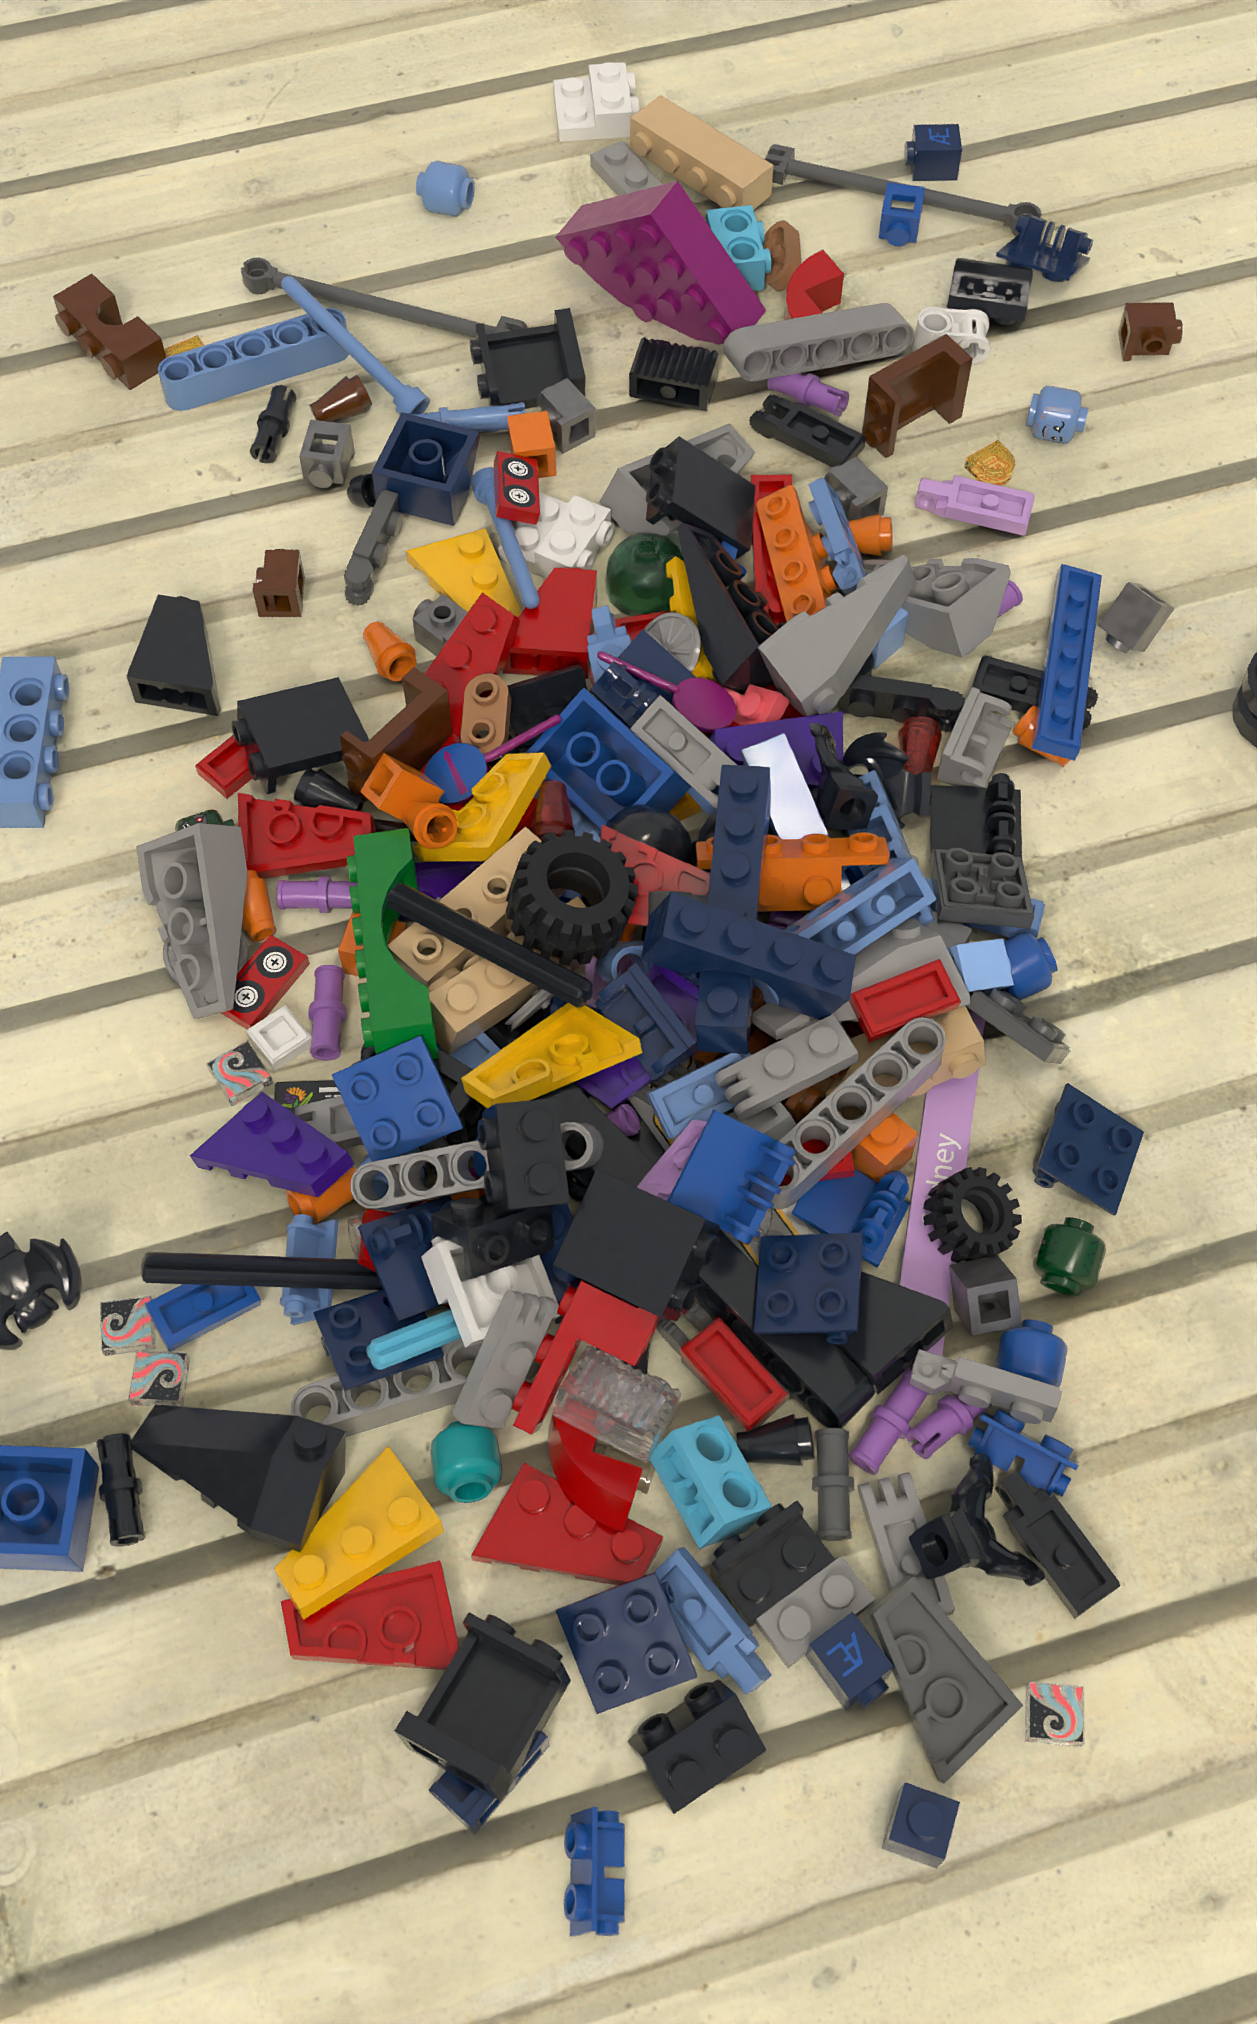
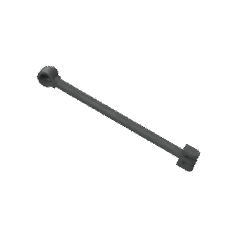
M778 144L771 145L768 155L764 159L773 164L772 183L781 185L784 184L787 175L885 196L887 182L903 184L794 160L795 148ZM926 188L924 192L923 205L1004 222V226L1010 227L1014 236L1020 235V232L1015 231L1020 215L1027 217L1028 214L1041 218L1040 208L1029 202H1021L1016 205L1009 203V206H1003Z
M260 257L248 259L243 263L244 267H241L243 284L253 294H264L269 289L274 290L275 287L282 289V279L286 276H291L315 298L476 338L475 324L479 322L278 272V268L272 267L269 261ZM501 316L496 327L484 324L486 334L528 328L523 321Z

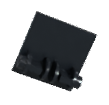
M1004 773L993 775L987 788L931 785L930 855L932 849L949 850L951 848H962L973 853L995 854L1005 852L1014 857L1022 858L1021 790L1015 789V784L1010 780V776Z

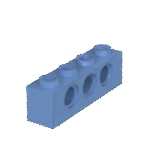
M55 656L2 657L0 667V828H44L46 810H51L53 807L54 795L50 783L51 774L57 773L59 768L56 740L57 736H62L64 733V717L61 711L62 701H67L69 698V680L66 674H61Z
M891 858L889 864L879 866L784 930L855 955L937 899L913 858ZM754 978L753 987L763 992L765 1003L779 1005V998L776 992L764 982Z

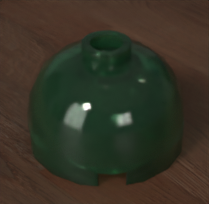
M639 533L621 541L609 556L606 566L605 591L610 603L621 613L629 616L630 611L643 614L669 611V598L674 595L673 579L667 578L666 563L675 556L684 561L682 550L669 538L657 533Z

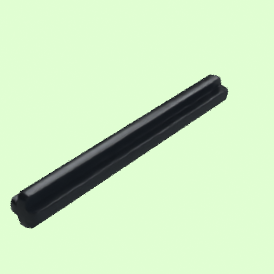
M398 883L393 890L389 891L387 896L389 900L388 906L397 913L577 1008L584 1007L587 1001L591 999L593 983L577 973L404 883Z
M147 1252L141 1263L142 1280L146 1283L351 1290L383 1289L377 1273L359 1264L358 1259Z

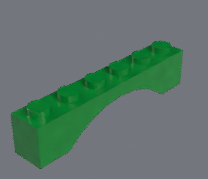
M409 828L353 836L355 855L347 856V866L351 884L358 883L356 886H349L353 914L361 915V917L352 918L356 946H363L364 948L355 950V959L359 979L366 978L367 981L366 983L358 984L362 1013H370V1017L361 1018L365 1048L375 1047L377 1055L422 1035L432 1059L439 1058L428 987L411 977L395 961L387 947L394 925L401 915L389 908V900L387 899L389 891L393 890L398 883H404L418 891Z

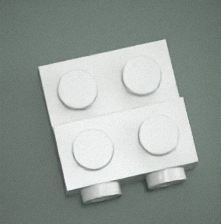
M606 62L589 65V77L586 78L569 77L553 80L559 142L630 137V117L639 111L637 96L630 97L635 95L636 91L634 72H627L625 62Z
M539 492L540 516L537 525L516 522L513 527L529 572L546 579L554 568L591 570L595 561V555L601 546L606 547L610 543L614 533L615 525L611 522V509L573 495L569 503ZM500 545L498 548L499 560L508 563L502 545Z
M439 1236L431 1241L433 1247L421 1256L438 1304L449 1303L465 1348L483 1343L501 1300L509 1290L518 1291L522 1294H534L538 1297L553 1298L556 1302V1311L551 1321L561 1316L557 1314L559 1305L539 1255L477 1278H472L465 1274L463 1247Z

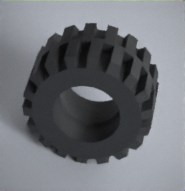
M563 830L560 837L551 832L543 835L541 843L536 840L528 846L526 854L523 853L518 862L506 898L508 902L506 916L507 919L513 920L511 930L515 937L523 935V946L530 950L536 948L541 951L540 955L548 959L551 956L559 958V965L570 966L572 959H577L579 965L589 964L593 956L599 960L608 954L610 948L614 949L631 916L638 895V885L633 884L636 875L632 867H624L627 858L621 851L614 853L610 850L612 847L610 842L605 839L601 843L592 839L594 834L584 831L582 836H575L573 830ZM564 888L573 890L585 897L591 904V907L579 908L570 906L559 900L552 893L551 889Z

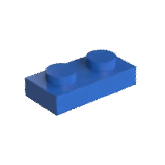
M182 1284L145 1303V1307L168 1352H171L260 1306L261 1298L254 1286Z

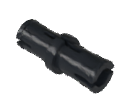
M276 385L272 388L266 410L259 414L257 420V427L259 429L254 443L251 445L250 454L256 460L260 449H264L259 460L261 463L268 464L275 460L280 440L286 436L290 427L288 418L297 397L291 389L286 400H283L287 390V386Z
M125 1433L107 1435L96 1442L103 1483L98 1488L99 1496L106 1505L110 1544L115 1547L133 1545L145 1539L139 1506V1495L143 1491L140 1478L136 1477L133 1453L130 1447L131 1436Z

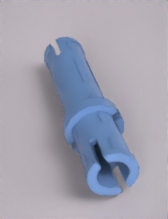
M524 402L510 405L449 411L447 407H441L439 412L411 415L484 433L508 430L507 416L524 414L526 410H524Z

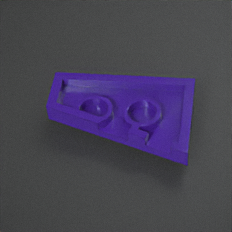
M843 711L715 729L710 737V741L737 765L745 766L740 756L741 750L785 733L808 788H816L822 770L815 749V739L810 733L809 724L818 723L825 725L829 729L836 742L837 757L843 763Z
M653 964L646 974L647 978L697 1042L695 1020L699 988L674 971ZM634 1056L577 1080L573 1084L613 1111L652 1083L653 1080Z
M261 1092L251 1102L246 1104L242 1110L190 1155L198 1168L211 1171L213 1167L228 1170L231 1176L246 1179L248 1175L266 1179L273 1187L317 1198L354 1165L352 1158L346 1150L264 1092Z

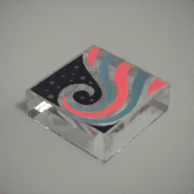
M249 1040L206 1063L209 1072L231 1107L273 1084L270 1073Z
M151 1295L100 1302L101 1351L105 1356L156 1349L155 1325L145 1307V1303L153 1300Z
M136 1350L128 1396L131 1405L183 1407L190 1365L188 1353Z
M1028 1681L1025 1699V1742L1082 1747L1084 1745V1686Z

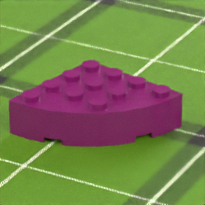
M678 181L581 205L555 236L564 247L566 257L572 263L579 265L598 285L619 302L633 309L634 314L644 322H650L654 319L695 340L720 345L724 344L728 335L734 330L756 325L766 312L765 307Z

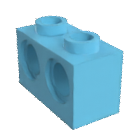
M747 205L706 210V223L753 291L764 290L765 273L771 272V255L769 248L763 249L764 227L762 221H756L753 206Z
M720 1415L672 1430L648 1456L699 1549L746 1532L772 1507L762 1486L755 1478Z

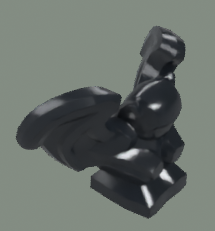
M809 724L810 733L815 739V749L822 770L818 786L816 788H809V791L821 818L824 819L825 827L843 830L867 829L878 800L877 793L864 788L863 780L852 774L838 759L835 749L836 742L829 729L822 724Z
M874 732L861 736L849 745L844 754L843 764L847 769L850 770L857 766H863L867 769L868 773L873 770L877 772L901 829L905 827V824L900 820V817L912 812L920 818H929L932 772H921L913 775L903 769V765L909 758L897 747L884 740L887 737V733ZM854 774L856 777L862 776L861 774ZM840 829L846 838H850L848 830Z
M8 1232L0 1236V1350H16L23 1345V1341L7 1328L6 1321L11 1314L14 1315L20 1331L26 1333L28 1328L35 1329L44 1325L53 1315V1310L59 1309V1305L44 1292L49 1288L58 1290L66 1309L69 1311L79 1304L82 1291L81 1271L72 1248L64 1238L60 1239V1246L41 1239H30V1249L26 1253L20 1250Z
M985 1453L971 1457L969 1461L970 1469L951 1494L952 1504L950 1512L919 1527L908 1537L924 1575L927 1579L947 1575L960 1568L974 1567L984 1570L989 1576L1022 1580L1029 1587L1039 1584L1045 1578L1041 1568L1020 1552H1011L997 1541L994 1527L985 1517V1501L992 1497L994 1473L990 1457Z

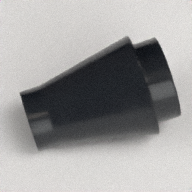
M313 769L306 770L294 794L295 801L301 803L302 806L312 808L322 805L361 811L364 805L363 797L353 793L323 769L318 771Z
M794 1413L753 1428L748 1432L736 1433L737 1446L747 1463L803 1466L804 1460L815 1459L809 1417L796 1418Z

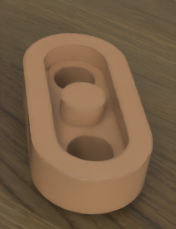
M782 220L776 222L768 229L764 235V245H762L763 249L769 248L771 255V272L765 273L764 282L775 291L787 289L792 274L801 264L799 232L787 221Z
M494 674L479 675L468 683L464 693L461 742L478 748L483 755L508 742L511 694L501 677ZM486 690L493 691L489 697H479ZM480 731H490L485 738H476Z

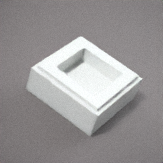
M286 1005L246 1030L249 1040L274 1071L308 1050L311 1046L312 1037Z

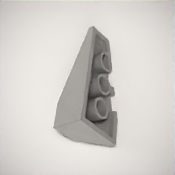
M730 423L687 440L737 474L755 454ZM654 454L618 468L599 502L602 506L611 509V517L625 533L669 535L676 532L682 523L671 515L665 516L654 525L646 521V495L649 490L651 474L649 465Z
M901 555L861 578L856 590L843 597L836 592L829 596L825 602L827 607L809 616L803 611L791 618L758 647L777 691L790 700L789 703L803 717L826 714L835 707L838 699L845 694L911 592L916 581L909 559L906 556Z
M965 558L961 563L962 566H944L942 559H929L926 565L911 566L916 584L901 608L909 613L905 633L933 650L961 658L973 652L977 645L993 632L1011 575L1009 565L979 558ZM894 559L863 560L862 566L865 574L868 575ZM840 588L835 590L843 596H846Z
M198 823L136 846L143 894L148 905L156 906L162 921V925L158 928L159 934L163 942H170L177 958L174 971L194 1019H201L233 1009L247 881V866L241 827Z
M905 920L855 954L856 961L851 993L940 959L961 1000L959 1007L970 1004V994L941 935L925 927L918 920ZM849 1001L833 1013L838 1022L845 1020L858 1022ZM766 1003L754 1011L751 1019L754 1025L776 1040L784 1039L820 1021L770 1003Z

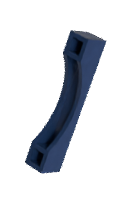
M721 766L707 903L758 921L762 870L769 830L771 808L770 767ZM710 970L700 972L695 1020L698 1051L748 1054L753 1006V977L730 971Z

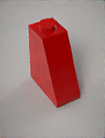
M554 568L537 591L540 599L539 605L534 609L525 607L518 616L520 623L503 670L505 674L540 676L578 664L584 671L585 679L589 677L590 659L587 646H589L587 636L594 634L591 610L597 607V570Z

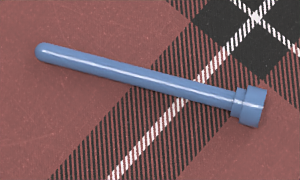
M286 276L282 279V289L394 398L393 403L396 405V412L399 415L401 412L407 414L424 413L430 403V399L418 387L404 386L295 278Z
M482 468L473 475L471 487L476 499L488 506L523 605L528 609H534L539 605L540 599L510 520L496 517L494 468Z

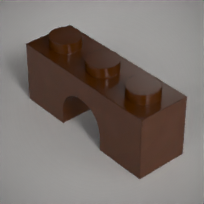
M93 274L86 276L53 296L58 312L55 315V320L61 331L68 337L72 335L89 358L95 357L100 361L111 379H119L129 390H132L158 374L159 364L166 358L161 337L138 316L123 324L115 294Z

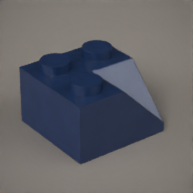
M401 412L372 470L376 501L384 489L398 493V512L454 526L469 495L480 439L479 431Z

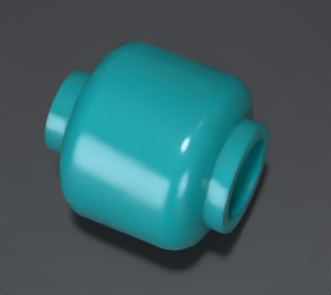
M458 1420L449 1424L446 1429L439 1432L433 1439L430 1455L434 1483L441 1493L451 1497L454 1501L460 1503L480 1501L487 1497L501 1480L502 1464L498 1440L491 1429L461 1424Z

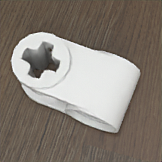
M925 308L919 313L912 351L914 352L947 334L973 358L972 364L983 362L990 354V342L986 338V333L989 329V318L984 312L976 309ZM972 321L976 322L974 329H972ZM970 344H971V351H972L971 353L968 352V348H969Z

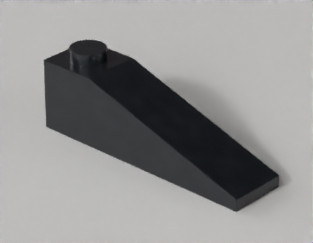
M681 523L677 528L703 651L713 668V677L726 688H736L744 691L748 689L750 684L761 688L774 684L758 647L786 623L780 622L777 626L763 609L769 603L761 592H755L746 583L740 581L738 577L742 574V569L711 532Z
M155 1405L130 1441V1447L133 1451L173 1480H184L201 1492L202 1501L213 1509L220 1506L237 1519V1526L249 1535L301 1552L345 1474L346 1431L296 1415Z

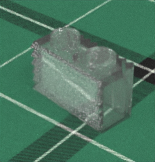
M590 1345L585 1348L559 1387L552 1415L644 1463H648L674 1419L681 1392L678 1388L672 1389L663 1378L643 1374L640 1369L634 1370L631 1364L625 1365L621 1359L602 1350L596 1351L594 1346Z

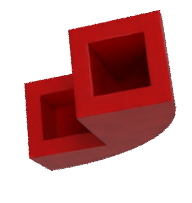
M824 250L808 257L792 274L786 291L784 320L822 314V311L841 304L844 273Z
M559 1386L547 1439L548 1453L554 1474L566 1494L586 1514L598 1522L623 1533L643 1468L594 1452L602 1431L609 1402Z

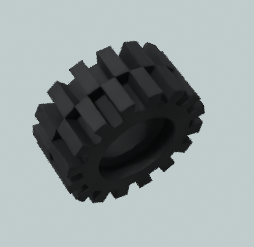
M969 1167L951 1175L933 1187L928 1193L931 1198L924 1202L923 1209L932 1212L923 1217L924 1226L933 1225L934 1231L927 1235L931 1242L938 1238L941 1240L942 1244L937 1250L942 1255L953 1251L951 1261L956 1263L963 1260L966 1262L995 1256L1009 1249L1013 1245L1011 1241L1017 1239L1020 1233L1014 1227L1022 1223V1215L1013 1214V1210L1020 1207L1018 1199L1009 1200L1006 1194L1011 1192L1012 1188L1008 1183L1001 1187L997 1184L1001 1176L995 1172L986 1176L987 1169L978 1167L972 1170V1167ZM962 1199L968 1200L978 1209L983 1221L982 1233L976 1232L966 1222L961 1208Z

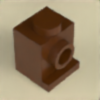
M1173 302L1125 304L1118 331L1123 361H1131L1133 355H1169L1172 344H1180L1183 325L1181 319H1176Z
M265 550L264 567H257L256 583H253V594L259 617H301L305 575L299 550Z

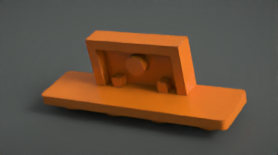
M789 485L756 502L786 622L803 611L811 616L827 607L825 605L826 598L835 594L834 590L840 588L832 575L833 568L827 565L826 557L829 555L822 542V537L824 536L821 532L815 534L807 524L797 490L793 485Z
M866 832L852 834L850 838H830L824 834H808L803 836L802 839L782 840L778 836L768 835L758 912L816 909L841 892L842 866L889 864L890 853L886 839ZM714 837L707 839L705 842L696 843L697 868L711 869Z

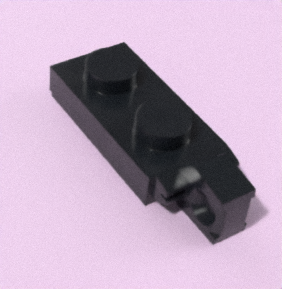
M1017 1470L999 1482L995 1490L1009 1510L1003 1515L1006 1523L1010 1526L1008 1529L1030 1559L1044 1572L1046 1581L1074 1619L1121 1586L1118 1579L1055 1495L1050 1497L1043 1488L1034 1493Z

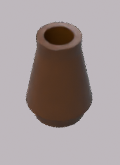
M358 375L350 379L345 376L317 401L311 403L309 407L316 420L335 422L364 414L365 408L371 406L372 401Z

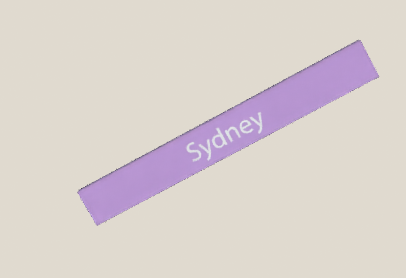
M968 1011L983 1038L985 1019L974 1011ZM979 1068L968 1077L961 1079L952 1078L933 1086L931 1090L925 1093L899 1278L900 1286L942 1300L948 1306L951 1291L949 1265L954 1264V1261H951L953 1251L942 1255L937 1250L942 1244L941 1240L938 1238L931 1242L927 1234L934 1231L933 1225L924 1226L923 1217L932 1212L923 1209L924 1202L931 1198L928 1193L933 1187L966 1168ZM945 1336L927 1352L942 1356ZM914 1363L907 1370L912 1371Z

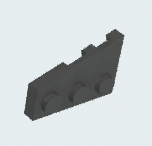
M907 1575L868 1614L885 1655L894 1666L893 1674L938 1781L944 1784L1024 1705L914 1576Z

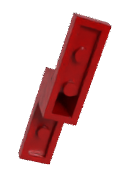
M585 1280L580 1282L578 1288L570 1285L557 1310V1314L564 1317L555 1336L547 1333L536 1353L534 1361L541 1364L533 1383L526 1380L523 1382L514 1399L511 1409L518 1412L513 1426L530 1435L539 1431L581 1341L636 1366L641 1362L661 1317Z

